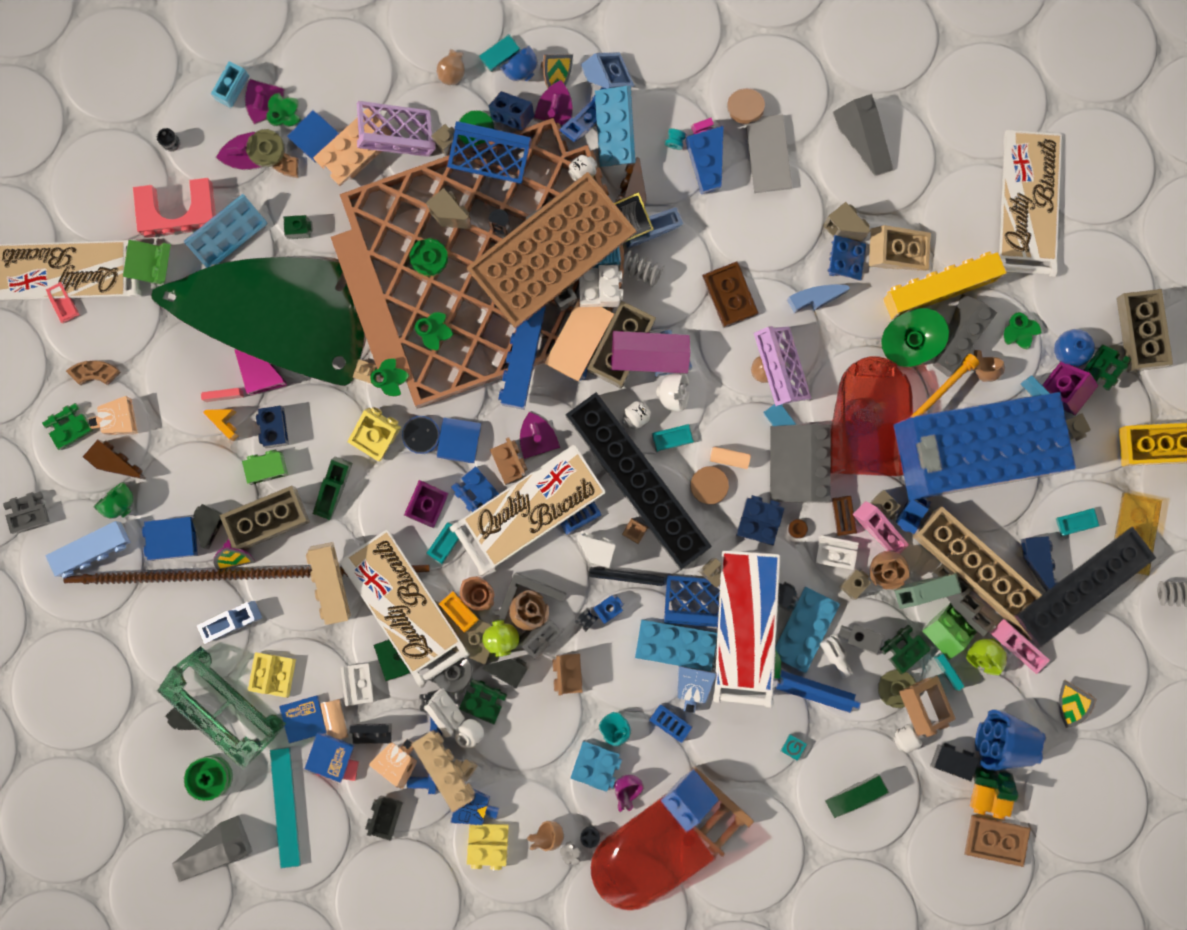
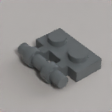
M41 491L27 493L26 496L21 498H11L10 501L3 503L5 510L12 509L13 512L5 515L10 534L50 523L45 504L37 505L36 503L37 500L43 499ZM28 503L29 508L20 510L21 505Z

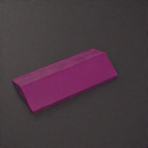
M613 331L611 370L688 374L691 354L690 336Z

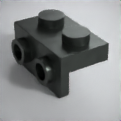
M382 795L378 797V800L374 799L371 808L374 813L372 819H368L365 830H368L367 836L371 837L373 835L391 841L403 802Z

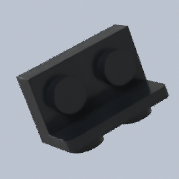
M392 723L352 724L349 726V734L352 733V743H391Z

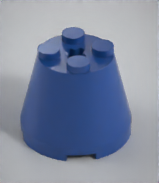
M990 710L987 712L988 716L984 722L979 723L975 737V751H979L980 764L984 768L1002 770L1029 767L1042 762L1043 745L1046 741L1045 733L1005 711Z

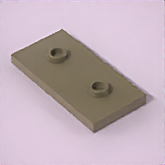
M435 601L469 652L470 656L468 658L486 664L490 652L483 645V634L492 624L479 619L477 623L464 633L439 605L440 602ZM457 646L451 649L454 652L459 651Z

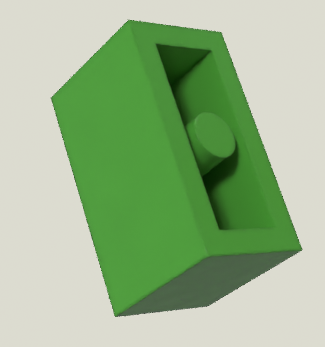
M275 449L266 451V455L258 457V454L248 456L247 460L242 461L247 483L253 485L288 476L283 453L277 452Z

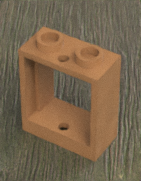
M938 675L925 678L899 691L917 736L926 734V737L938 733L937 729L942 730L949 727V723L956 719ZM925 690L938 717V721L931 724L919 695Z

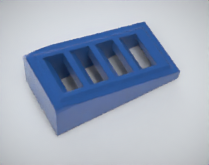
M594 501L587 505L594 514L593 516L584 507L581 510L587 519L584 520L580 511H578L575 515L580 523L577 524L573 515L568 518L572 527L567 519L560 523L566 535L602 515Z
M661 704L649 719L680 743L684 741L693 728ZM662 711H664L665 715L663 716L661 721L658 722L657 718L660 716ZM669 716H671L672 719L670 720V722H669V723L667 724V726L665 727V726L663 725L664 722L666 721V719H667ZM675 720L678 721L679 723L676 725L674 730H669L675 722ZM682 725L685 726L681 734L678 736L676 733L678 732L680 727Z

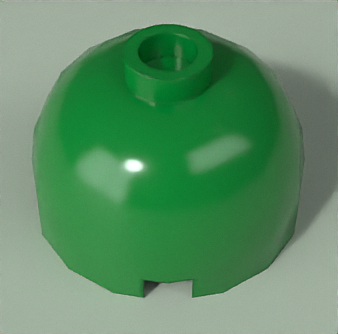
M121 482L111 489L103 499L101 498L94 505V508L108 519H115L119 516L124 518L131 512L130 506L133 503V494L124 482Z

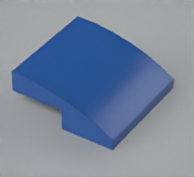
M312 110L287 137L316 163L313 157L339 133Z
M443 418L437 458L475 464L481 423Z

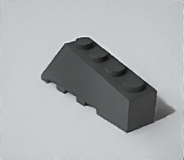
M961 294L948 327V342L942 352L936 356L933 366L947 377L953 374L998 312L980 300Z

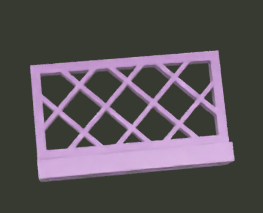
M364 101L357 102L359 131L357 148L429 157L436 149L435 142L432 141L430 110ZM363 108H368L373 115L368 118L363 113ZM381 110L387 111L391 117L386 120L379 112ZM404 113L409 119L404 123L397 114ZM417 115L425 116V123L423 125L415 118ZM375 116L383 123L379 128L371 121ZM393 118L401 125L397 130L389 123ZM412 121L419 129L413 132L407 124ZM368 124L374 132L372 134L364 133V125ZM386 126L393 134L387 136L381 129ZM404 128L410 137L404 138L399 131ZM421 130L426 135L427 141L421 140L416 134Z
M769 326L754 332L775 405L780 406L786 403L811 399L790 327L773 328V326Z

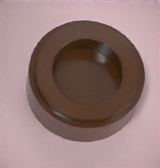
M800 519L793 520L788 526V533L795 539L803 538L808 532L807 524Z

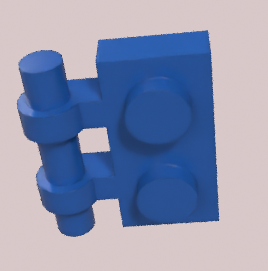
M476 466L461 478L466 484L461 488L457 482L451 486L455 491V496L466 504V509L469 512L477 510V506L481 502L484 505L499 495L497 490ZM469 490H471L477 497L473 501L466 494V492H468Z

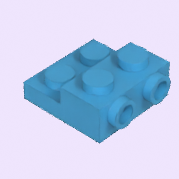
M583 741L570 779L607 792L608 788L612 789L616 778L612 776L614 770H619L622 762V759L619 758L620 753Z

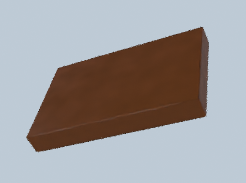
M738 261L702 275L723 328L759 314Z

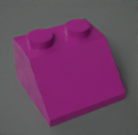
M1060 361L1042 386L1050 394L1060 392L1064 411L1076 416L1097 389L1098 384L1090 373Z

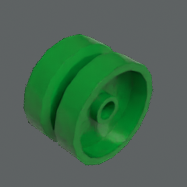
M211 755L199 758L186 769L184 787L188 794L196 800H213L225 794L231 787L233 780L232 769L229 763L222 757Z

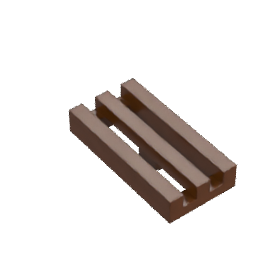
M851 495L831 498L837 536L856 534L857 529L855 517L852 515L854 510ZM844 500H847L852 529L849 531ZM837 501H840L841 515H842L843 528H844V531H842V532H841V525H840V519H839V512H838Z

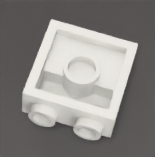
M599 265L598 268L590 269L579 278L580 307H618L619 300H623V289H619V282H622V271H618V265Z

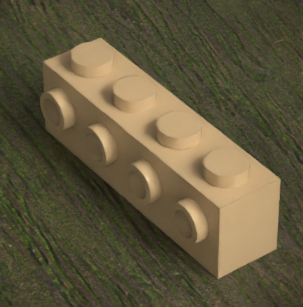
M334 542L311 546L308 549V553H306V560L308 564H311L312 571L310 576L312 582L316 584L315 597L317 601H320V617L322 620L324 619L325 625L348 621L351 613Z
M433 730L411 745L451 811L454 812L472 801L475 791L470 783H465L462 778L465 775L459 766L456 767L453 763L454 756L449 749L445 750L442 745L444 740L440 733H435Z

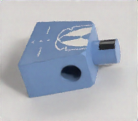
M678 666L677 697L685 699L683 711L695 713L697 702L706 703L716 673Z

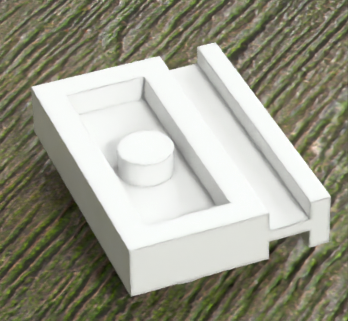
M821 535L815 563L853 571L859 543Z
M370 664L340 667L345 706L374 702Z
M444 688L439 689L429 700L428 705L424 706L445 737L452 736V732L465 719Z

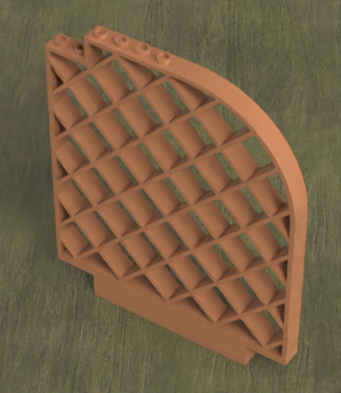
M554 118L524 128L523 131L518 130L512 133L526 137L535 135L529 148L525 171L533 154L557 164L547 187L523 176V185L543 194L536 211L546 205L549 197L554 199L560 194L553 190L562 169L570 170V160L576 159L580 155H586V157L591 156L596 161L594 151L589 150L588 145L572 151L568 150L566 141H562L560 134H562L560 132L561 127L559 123L555 124ZM552 129L562 155L561 157L537 147L544 131ZM485 142L475 147L480 153L489 146ZM498 144L492 148L496 155L504 145ZM473 147L463 151L468 160L477 155ZM491 151L488 158L483 159L485 163L488 164L489 162L493 161L496 157ZM461 153L454 157L453 165L465 160ZM450 155L340 194L352 229L331 237L376 367L379 369L381 363L386 359H396V368L402 369L409 374L406 382L417 409L503 378L508 351L512 352L513 344L509 342L507 349H504L482 339L493 314L507 321L508 319L496 308L497 306L493 301L491 305H488L466 295L474 279L470 273L461 291H457L438 282L439 274L429 278L407 268L411 249L418 241L424 240L421 237L432 216L426 203L406 195L413 179L418 176L425 175L439 182L433 196L443 188L445 189L446 185L469 195L464 206L468 212H470L475 200L478 199L526 221V217L529 215L509 206L519 183L512 182L502 203L479 192L487 176L479 175L472 189L450 179L454 169L447 167L443 175L434 172L448 165ZM480 157L472 161L481 166H485ZM496 163L489 166V169L496 173L503 170ZM597 167V173L593 178L608 196L606 184L602 185L600 180L603 178L601 170ZM507 170L510 177L519 178L520 170L517 173ZM402 183L399 191L390 187ZM379 190L395 197L385 220L362 211L369 195ZM358 198L355 207H353L351 200ZM402 201L425 211L415 234L392 224ZM357 217L381 226L370 250H368ZM471 224L472 227L465 230L485 238L475 259L477 260L487 252L491 242L497 244L502 238L496 236V232L491 229L487 232ZM454 228L445 245L448 258L469 266L473 261L451 251L462 229ZM388 230L411 240L400 264L377 254ZM623 244L619 246L621 258L620 271H622V282H619V289L622 287L624 275ZM374 259L397 270L386 294L383 292L372 260ZM404 273L427 283L416 308L393 298V294ZM579 279L575 281L572 287L575 294L579 288ZM433 287L457 297L446 322L444 321L443 324L447 325L451 331L473 341L462 365L438 355L444 341H439L440 346L437 351H429L408 341L419 316L422 318L430 316V314L422 310ZM463 300L487 311L476 335L452 325ZM554 300L549 302V304L558 308ZM389 302L413 313L401 338L388 306ZM570 306L560 313L551 333L541 329L540 336L548 340L540 357L535 358L534 366L545 363L552 343L558 339L556 334L566 313H572L574 307ZM614 307L607 308V310L610 312H612L614 309ZM479 344L503 354L496 372L488 376H483L468 369ZM403 346L428 356L417 382L415 381ZM435 360L459 370L451 389L438 392L423 385ZM464 374L476 378L474 381L460 385ZM419 390L428 392L432 396L422 399Z

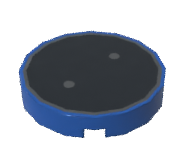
M416 416L404 425L402 440L411 452L426 454L433 451L439 443L440 430L432 419L425 416Z

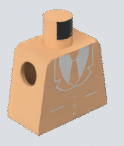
M127 396L98 406V416L89 418L90 428L100 427L101 432L105 435L138 434L132 399Z
M406 739L401 747L391 742L370 762L369 766L394 786L403 789L417 763V760L410 755L414 749L411 745L413 742Z

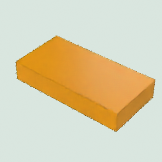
M454 591L439 603L464 633L479 621Z

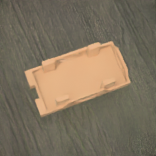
M368 108L363 112L368 118L373 115ZM376 116L371 119L378 128L383 124ZM358 117L313 157L322 169L327 167L332 173L330 177L339 186L344 184L349 178L352 180L382 152L357 148V140L359 139ZM368 124L364 125V133L372 134L374 132ZM386 126L381 129L387 136L393 134Z

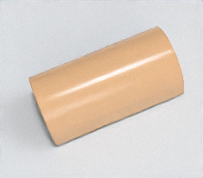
M713 446L710 462L748 469L751 455Z
M340 699L321 703L320 706L327 735L339 740L349 737Z

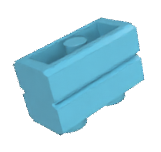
M228 61L225 67L226 70H223L211 95L219 103L232 108L246 84L249 74L244 68Z

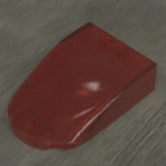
M879 356L865 357L851 364L842 375L831 425V474L904 476L894 425L910 418L913 414V395L908 377L901 372L893 361Z
M663 797L607 836L598 845L591 861L593 885L598 894L613 907L622 910L645 908L685 882L717 857L715 853L711 854L694 828L686 832L661 801Z

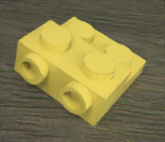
M369 407L363 411L347 442L380 462L390 444L394 442L401 427L397 425L398 421L392 417L387 419L381 415L382 411L380 409Z
M469 824L467 865H471L472 869H482L483 865L491 866L490 869L502 870V866L507 865L509 824Z

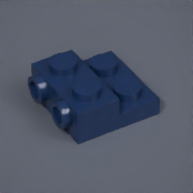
M752 495L751 498H746L736 536L774 546L785 508L781 507V503L770 500V503L762 502L763 498Z

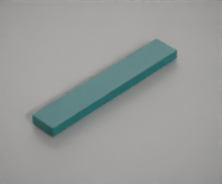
M291 749L270 750L280 868L301 866Z

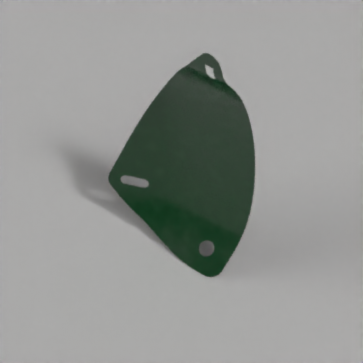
M295 257L236 260L201 269L182 279L158 286L151 293L152 300L182 322L243 353L281 368L339 386H346L354 379L353 375L362 354L365 333L347 283L342 291L335 289L343 274L339 262ZM165 291L176 296L173 302L163 299ZM341 356L345 359L343 368L335 369L332 362L335 357Z

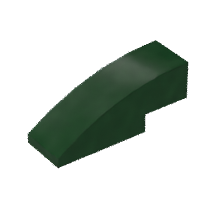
M338 457L331 459L312 514L327 520L332 519L347 482L352 462Z
M875 774L826 799L825 802L833 817L837 818L886 795L889 791L881 776Z

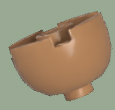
M891 550L883 551L873 558L870 564V577L876 586L878 584L887 590L896 589L903 586L904 581L909 578V566L906 559L898 552Z
M530 590L518 594L511 602L509 609L512 622L522 630L530 631L541 627L549 617L548 604L545 605V602L542 600L544 597L536 591Z

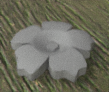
M571 841L567 842L560 849V854L564 856L562 859L566 864L578 865L581 862L579 857L582 851L579 847L575 848Z

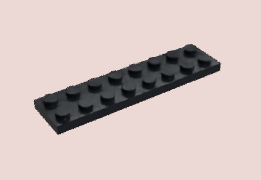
M1132 526L1014 617L1035 645L1041 648L1155 560L1156 556Z

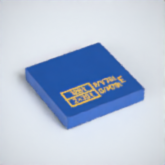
M318 695L279 706L289 744L314 737L318 732L327 733Z
M318 732L304 769L341 783L355 745Z

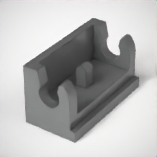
M548 617V620L541 627L530 631L526 630L519 637V644L536 659L563 632Z

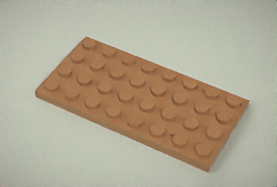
M587 172L466 269L516 329L635 235L637 231Z

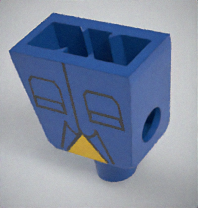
M474 789V799L453 812L451 823L483 825L485 817L497 818L499 808L488 805L489 795Z

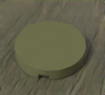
M269 129L256 131L254 135L252 134L246 144L249 158L261 167H271L278 164L285 153V145L282 138L275 131Z
M897 669L890 670L880 678L878 683L880 699L892 708H903L905 705L899 691L915 684L916 681L908 672L901 675Z

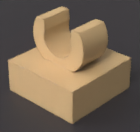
M358 360L353 378L372 384L370 376L377 369L376 365Z
M455 759L453 762L456 767L459 766L465 775L462 778L466 782L478 766L473 761L467 759L464 762Z

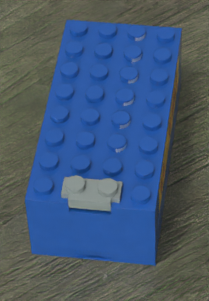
M1060 392L914 416L894 425L909 501L1047 477L1076 469Z

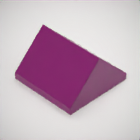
M419 480L404 516L434 528L449 493Z

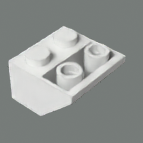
M585 532L582 535L578 534L577 540L590 564L609 569L616 546L612 544L613 541L606 538H601V541L594 539V535Z

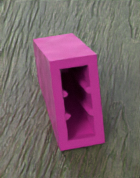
M237 349L234 350L248 395L253 396L287 385L285 379L271 363Z

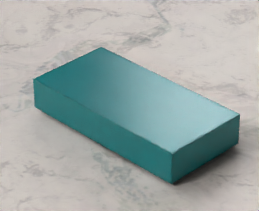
M508 34L480 54L479 58L487 69L492 72L517 54L520 48Z
M689 424L652 433L656 452L694 443Z
M1095 508L1056 518L1061 536L1100 526Z
M449 522L446 523L426 553L441 564L444 563L459 541L456 533L451 531L450 527L452 524Z
M935 655L933 658L954 690L959 691L964 688L965 685L945 655Z

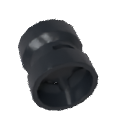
M163 128L157 133V141L166 151L172 152L179 148L180 139L173 130Z

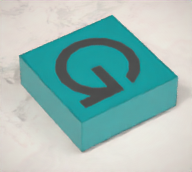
M789 734L780 751L798 761L807 744Z

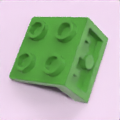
M129 240L123 277L159 285L164 283L171 244L162 243L158 246Z

